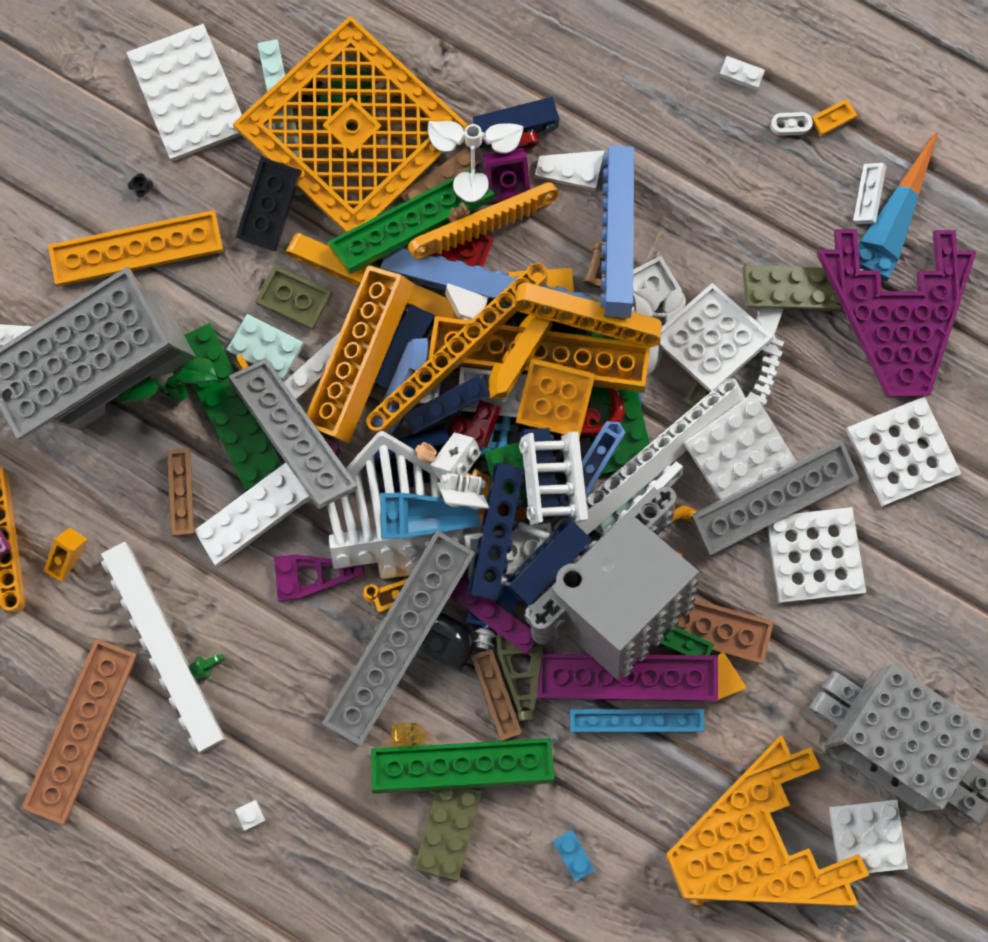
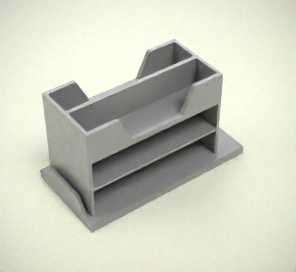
M125 267L0 347V408L16 438L19 440L24 439L49 422L81 430L105 415L106 403L149 376L172 373L196 356L165 300L146 290L135 278L131 269Z

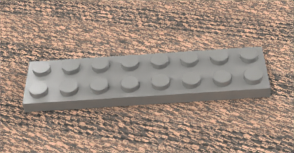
M267 359L228 376L230 384L318 509L357 490V484Z
M838 440L690 515L707 555H712L859 480V477L843 440Z

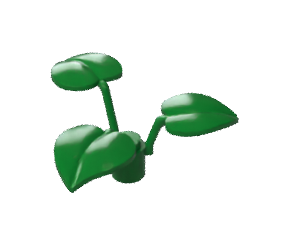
M207 358L190 360L185 368L182 367L178 375L176 370L172 372L173 376L167 379L166 386L158 379H151V376L120 394V401L123 404L128 401L149 398L156 392L157 385L163 389L164 393L169 392L173 401H182L188 395L185 383L217 381L214 366Z

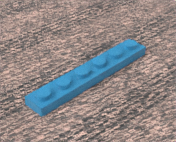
M570 709V733L705 732L704 709Z

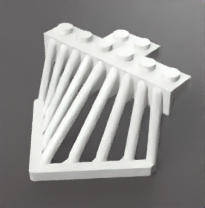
M379 431L345 468L357 484L355 495L362 530L356 528L349 494L341 498L348 532L344 533L341 529L335 502L326 505L334 533L329 535L334 569L378 563L380 579L410 575L434 534L405 539H381L380 493L374 463L375 453L379 450L385 493H394L388 449L396 454L400 493H409L405 459L413 463L416 494L425 496L422 469L430 473L431 496L440 497V490L437 485L439 478L430 466L432 462L421 461L414 449L384 431ZM365 464L376 528H371L360 470ZM463 529L442 532L465 546Z

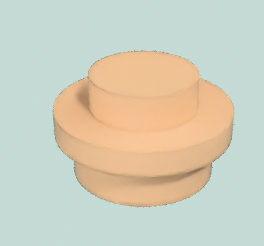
M423 442L415 448L416 455L421 461H434L437 452L430 444Z

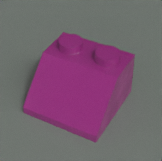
M523 148L515 149L506 154L497 152L482 154L484 174L489 182L488 187L495 196V199L490 201V203L507 200L531 190L527 156Z

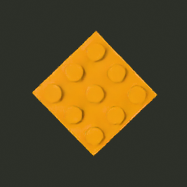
M531 358L516 423L536 428H550V431L564 435L569 432H578L580 438L596 374Z

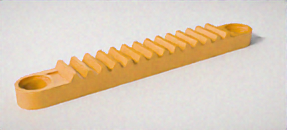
M551 182L542 184L416 237L409 243L408 251L415 259H421L433 253L442 254V250L449 251L450 246L457 248V243L464 245V240L471 242L472 237L478 239L479 234L485 236L486 231L492 233L494 228L501 229V225L508 226L509 221L515 223L516 218L522 220L523 215L529 217L530 212L536 214L537 209L553 203L559 196V191Z

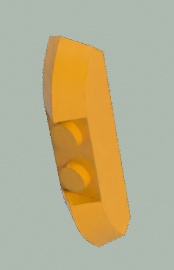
M529 315L523 320L519 326L523 333L519 332L513 342L515 346L511 351L508 350L502 359L504 363H495L489 379L490 398L501 399L508 397L551 329L553 321Z

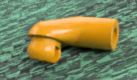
M682 505L675 509L672 522L682 519L693 523L690 515L697 511Z

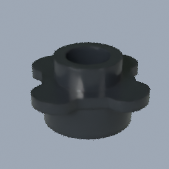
M139 173L128 183V188L134 190L138 197H144L145 192L153 188V182L148 181L143 173Z

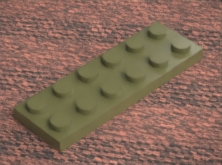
M745 265L742 267L746 308L844 311L823 268Z

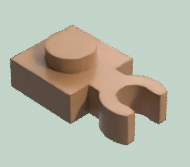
M463 202L460 203V207L457 209H450L451 215L448 216V224L470 215V211Z

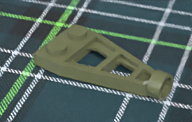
M496 633L498 658L518 711V722L536 720L534 707L542 658V644L535 643L529 651L531 663L528 672L517 673L511 664V657L524 653ZM529 678L531 681L529 695H519L516 680ZM528 707L530 711H522V709Z

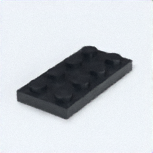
M261 156L236 238L272 251H277L302 170Z

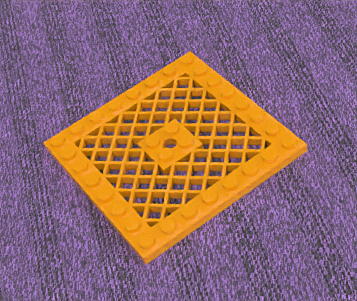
M349 16L233 123V127L264 157L302 170L297 188L344 232H347L382 214L445 153L437 150L432 145L428 132L420 131V124H428L429 121H452L460 124L463 131H465L468 124L352 16ZM345 54H357V62H345ZM340 55H342V61H335ZM360 55H361L367 62H360ZM326 68L328 69V75H320ZM331 68H342V75H331ZM345 68H357V75H345ZM360 68H371L372 76L360 75ZM375 69H376L382 76H375ZM313 81V89L306 88ZM316 81H328V89H316ZM331 81H342V89H331ZM345 81L357 82V89H346ZM360 82H372V89H360ZM375 82H386V90L375 89ZM390 83H391L397 90H390ZM298 95V102H291ZM301 95H313V102H301ZM316 95H328V103L316 102ZM331 95H343V103H331ZM346 95H357V102L352 97L346 102ZM360 95L372 96V103H361ZM375 96H387V103H375ZM390 96H401V104L390 103ZM405 97H406L412 104H405ZM284 108V116H276ZM287 108H298V116H287ZM301 108H312L313 116H302ZM316 109H328V116H316ZM331 109H339L331 116ZM365 109H372V116ZM375 109H387V117H376ZM390 110H401L402 117H390ZM405 110H416V118L405 117ZM420 111H421L427 118H420ZM268 122H269V129L265 127V125H266ZM272 122H284V130H272ZM287 122H299V130H287ZM302 122H313L314 130H302ZM316 122H325L322 125L324 130H317ZM352 122L358 128L355 131H350L346 128V125ZM380 123H387V131H379L382 127ZM390 123H402V131H391ZM405 123L416 124L417 131H405ZM276 136H284V144ZM287 136H299V144H287ZM302 136H314V144H302ZM317 136H328V144H317ZM331 137H333L339 144H332ZM373 137V145H365ZM376 137H387L388 145H376ZM391 137H402V145H391ZM405 137H417V145H406ZM420 137H426L427 139L420 145ZM291 150H299V158ZM302 150H314V158H302ZM317 150H329V158H317ZM332 150H343V158H332ZM358 151V159H347V152L353 156ZM361 151H373V159H362ZM376 151H388V159H376ZM391 151H402V159H391ZM406 151H414V152L406 159ZM306 164H314V172ZM317 164H329V172H317ZM332 164H344V173L332 172ZM347 164L358 165L359 173H347ZM362 165H373V173H362ZM377 165H388V173H377ZM391 165H399V166L391 173ZM321 178H329V186ZM332 178H344V187H332ZM347 178L359 179V187H347ZM362 179H373L374 187H362ZM377 179H385L377 186ZM336 192H344V200ZM347 192L359 193V201H347ZM362 193H370V194L362 201Z

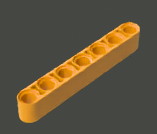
M522 283L517 287L515 309L519 312L647 347L658 346L661 342L662 323L657 318L635 312L631 313V318L604 316V307H600L599 302L530 283Z
M0 465V491L3 492L0 498V513L5 512V518L0 521V529L3 534L8 533L7 542L11 547V550L5 554L11 555L10 562L3 564L4 556L0 558V605L11 613H19L25 607L24 588L8 472ZM13 575V583L6 586L7 577ZM12 597H16V605L9 607V600Z

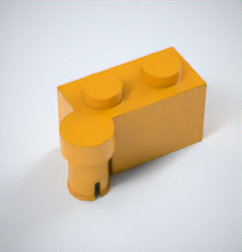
M407 579L382 588H378L373 584L367 585L364 588L363 597L368 603H375L379 615L388 613Z

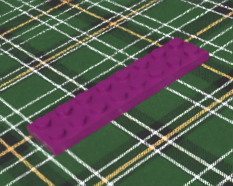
M542 654L537 698L718 702V655H647L643 661L640 662L638 660L633 665L634 669L627 677L622 676L617 680L589 654Z

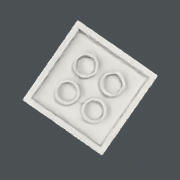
M897 800L829 807L837 862L860 854L868 873L908 869Z

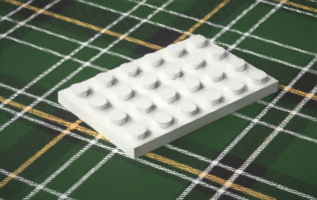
M204 24L126 52L171 162L241 136L233 127V123L242 114Z

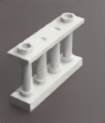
M569 432L561 436V441L534 442L533 433L521 437L519 448L523 454L528 500L527 518L530 520V526L543 522V517L568 515L575 523L588 520L578 432ZM561 450L564 462L537 464L535 451ZM564 472L566 474V485L539 486L538 473ZM566 493L568 495V507L541 508L540 495Z

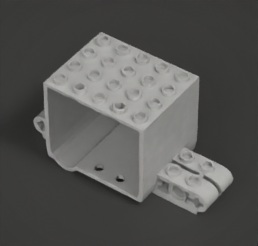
M653 487L575 564H567L558 571L556 582L529 608L531 636L536 643L546 644L554 637L558 638L565 632L613 677L619 680L622 676L627 677L633 671V665L638 660L641 662L649 654L648 650L653 645L658 646L664 639L663 635L668 630L672 631L675 629L683 614L687 616L695 607L693 605L696 599L695 594L697 592L696 587L699 583V571L657 536L661 531L666 532L673 523L676 493L672 488L661 487L657 490Z
M893 663L873 671L862 688L841 674L832 671L821 687L825 693L819 691L808 707L817 718L835 729L824 748L915 810H943L947 806L963 818L979 825L988 811V774L973 765L972 762L988 738V728ZM872 763L878 766L876 772H872L870 769ZM892 778H897L899 781L896 787L891 784Z

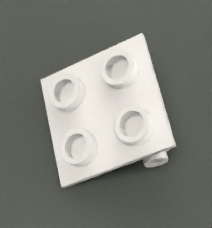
M446 473L441 475L440 483L437 482L445 504L451 507L468 506L475 510L481 508L489 509V505L481 491V488L485 487V480L481 477L470 476L469 478L468 475H465L463 480L460 474Z

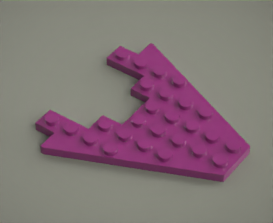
M836 229L834 231L835 250L817 251V257L886 397H928L931 394L976 255V251L957 250L956 230H935L932 232L936 271H919L916 273L918 291H882L880 271L860 270L857 229Z

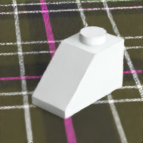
M449 283L445 291V295L457 319L471 321L486 307L489 298Z

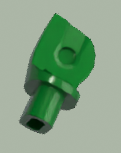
M223 654L215 655L207 660L198 656L196 661L189 665V668L196 680L203 677L209 678L211 676V668L226 659Z

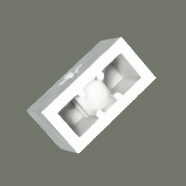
M454 432L430 466L439 479L441 475L446 473L460 474L464 477L482 451L474 438Z

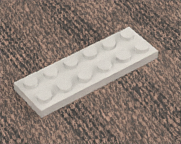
M284 463L194 531L213 563L219 567L311 498L289 466Z

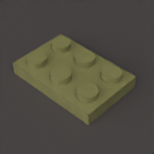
M274 265L255 302L263 308L314 330L332 295V291Z

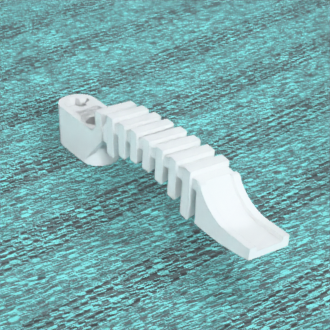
M759 309L756 321L773 335V340L759 353V356L763 357L759 364L762 369L758 373L759 379L756 381L755 387L749 393V395L755 394L763 407L766 405L767 397L771 392L770 388L774 383L773 379L777 373L775 370L779 365L778 360L782 354L780 350L783 347L784 341L776 339L774 334L783 309Z

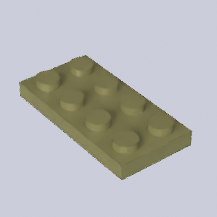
M472 788L435 790L414 869L456 881L459 880L482 791Z

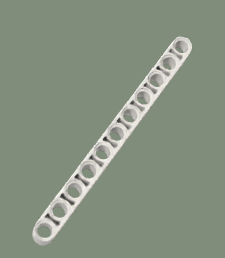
M733 378L723 381L586 498L588 520L576 524L588 535L659 475L668 465L672 464L686 452L687 448L683 442L745 399V395L738 382ZM561 518V519L555 524L554 530H555L563 521H569V520H571V519H570V518Z

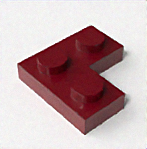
M479 400L473 420L455 415L449 436H452L454 432L475 439L478 446L487 448L501 407Z

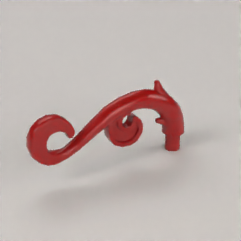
M610 389L609 394L612 398L610 401L612 406L608 412H612L607 421L620 422L621 424L625 414L624 400L622 396H619L617 389ZM587 409L581 435L597 436L605 423L598 426L590 425L589 423L591 420L596 424L599 423L600 414L596 409ZM560 434L559 438L554 441H561V436L564 434Z

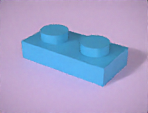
M573 830L553 840L556 849L575 882L595 871Z

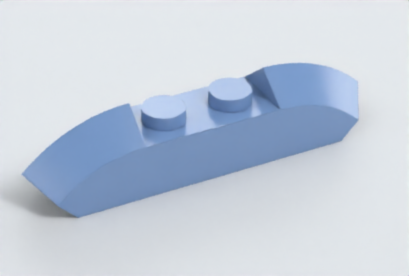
M427 338L413 339L408 342L384 400L429 360L430 347ZM410 389L406 391L404 396L407 398L413 397L416 391ZM391 405L388 411L391 413L398 411L399 405ZM404 416L386 433L392 435L404 422ZM376 419L374 421L375 428H378L383 424L382 419Z
M606 421L582 460L586 498L626 433L620 422ZM564 493L559 499L562 507H568V495ZM568 515L560 516L561 518H570Z

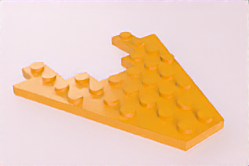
M779 736L668 851L665 856L683 899L847 907L858 905L849 884L869 876L860 854L819 870L809 848L791 856L788 855L770 813L790 805L781 784L820 769L811 747L791 755L783 736Z

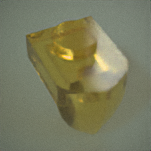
M417 723L391 725L392 747L420 745L428 735L426 730Z

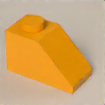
M69 527L54 539L43 571L60 582L64 581L81 557L88 539Z

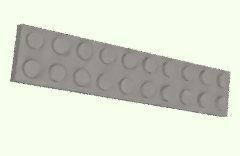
M436 530L323 720V725L359 746L362 745L476 552Z

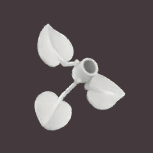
M428 122L429 139L437 150L452 152L456 144L461 145L464 140L466 145L471 148V173L462 172L455 177L453 182L455 193L465 202L469 203L480 200L488 190L489 182L487 176L483 173H475V149L481 145L482 139L487 145L492 144V149L495 152L506 154L517 148L524 130L523 126L517 124H496L489 127L486 133H484L475 124L468 125L465 131H463L462 126L456 122Z
M651 288L633 291L634 307H632V312L650 317L665 316V324L686 306L685 294L674 290L664 300V312L655 313L654 311L660 304L659 293ZM660 344L650 347L647 376L661 362L662 349Z

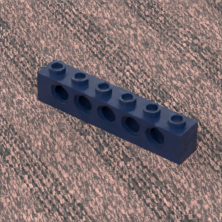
M497 463L493 466L486 500L489 509L485 508L480 529V534L482 533L483 536H480L478 539L467 596L496 601L503 593L504 585L501 584V581L508 568V562L505 561L507 553H510L512 548V540H510L511 531L514 532L517 519L514 518L515 512L521 504L519 492L520 488H523L525 484L523 468ZM503 484H508L510 486V495H507L503 492ZM499 505L506 508L507 513L505 517L499 515ZM495 527H499L502 530L501 538L494 536L493 529ZM491 548L495 549L498 553L496 560H492L489 557V550ZM486 570L492 572V582L485 580L484 573Z

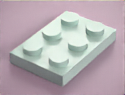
M247 314L228 346L227 352L235 357L242 354L245 361L251 365L267 359L281 380L284 381L304 343Z

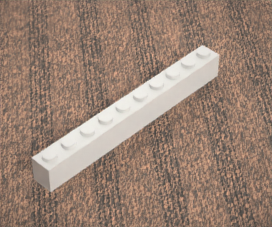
M123 542L101 554L104 559L101 561V564L106 573H111L113 580L110 582L116 593L120 591L123 598L120 600L121 605L126 612H130L132 616L130 623L135 631L139 630L142 636L139 641L145 651L149 650L152 656L149 661L155 671L159 670L161 675L159 682L164 690L168 689L171 695L168 698L174 710L178 709L181 715L178 720L184 730L188 729L191 735L188 740L193 750L198 749L199 752L203 753L226 741L130 546Z

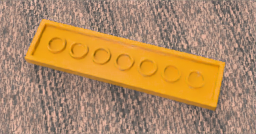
M215 210L48 245L54 281L57 287L111 276L125 267L135 271L224 252Z

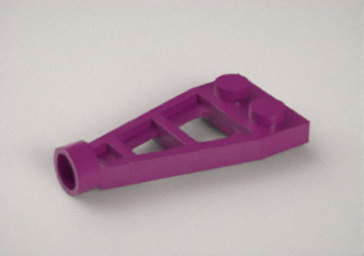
M296 554L274 557L278 601L302 599L350 580L365 578L364 565L339 568L340 575L338 578L325 581L323 580L322 568L333 566L332 559ZM302 566L315 568L318 575L317 580L306 586L300 585L298 569ZM352 567H354V574L351 573Z

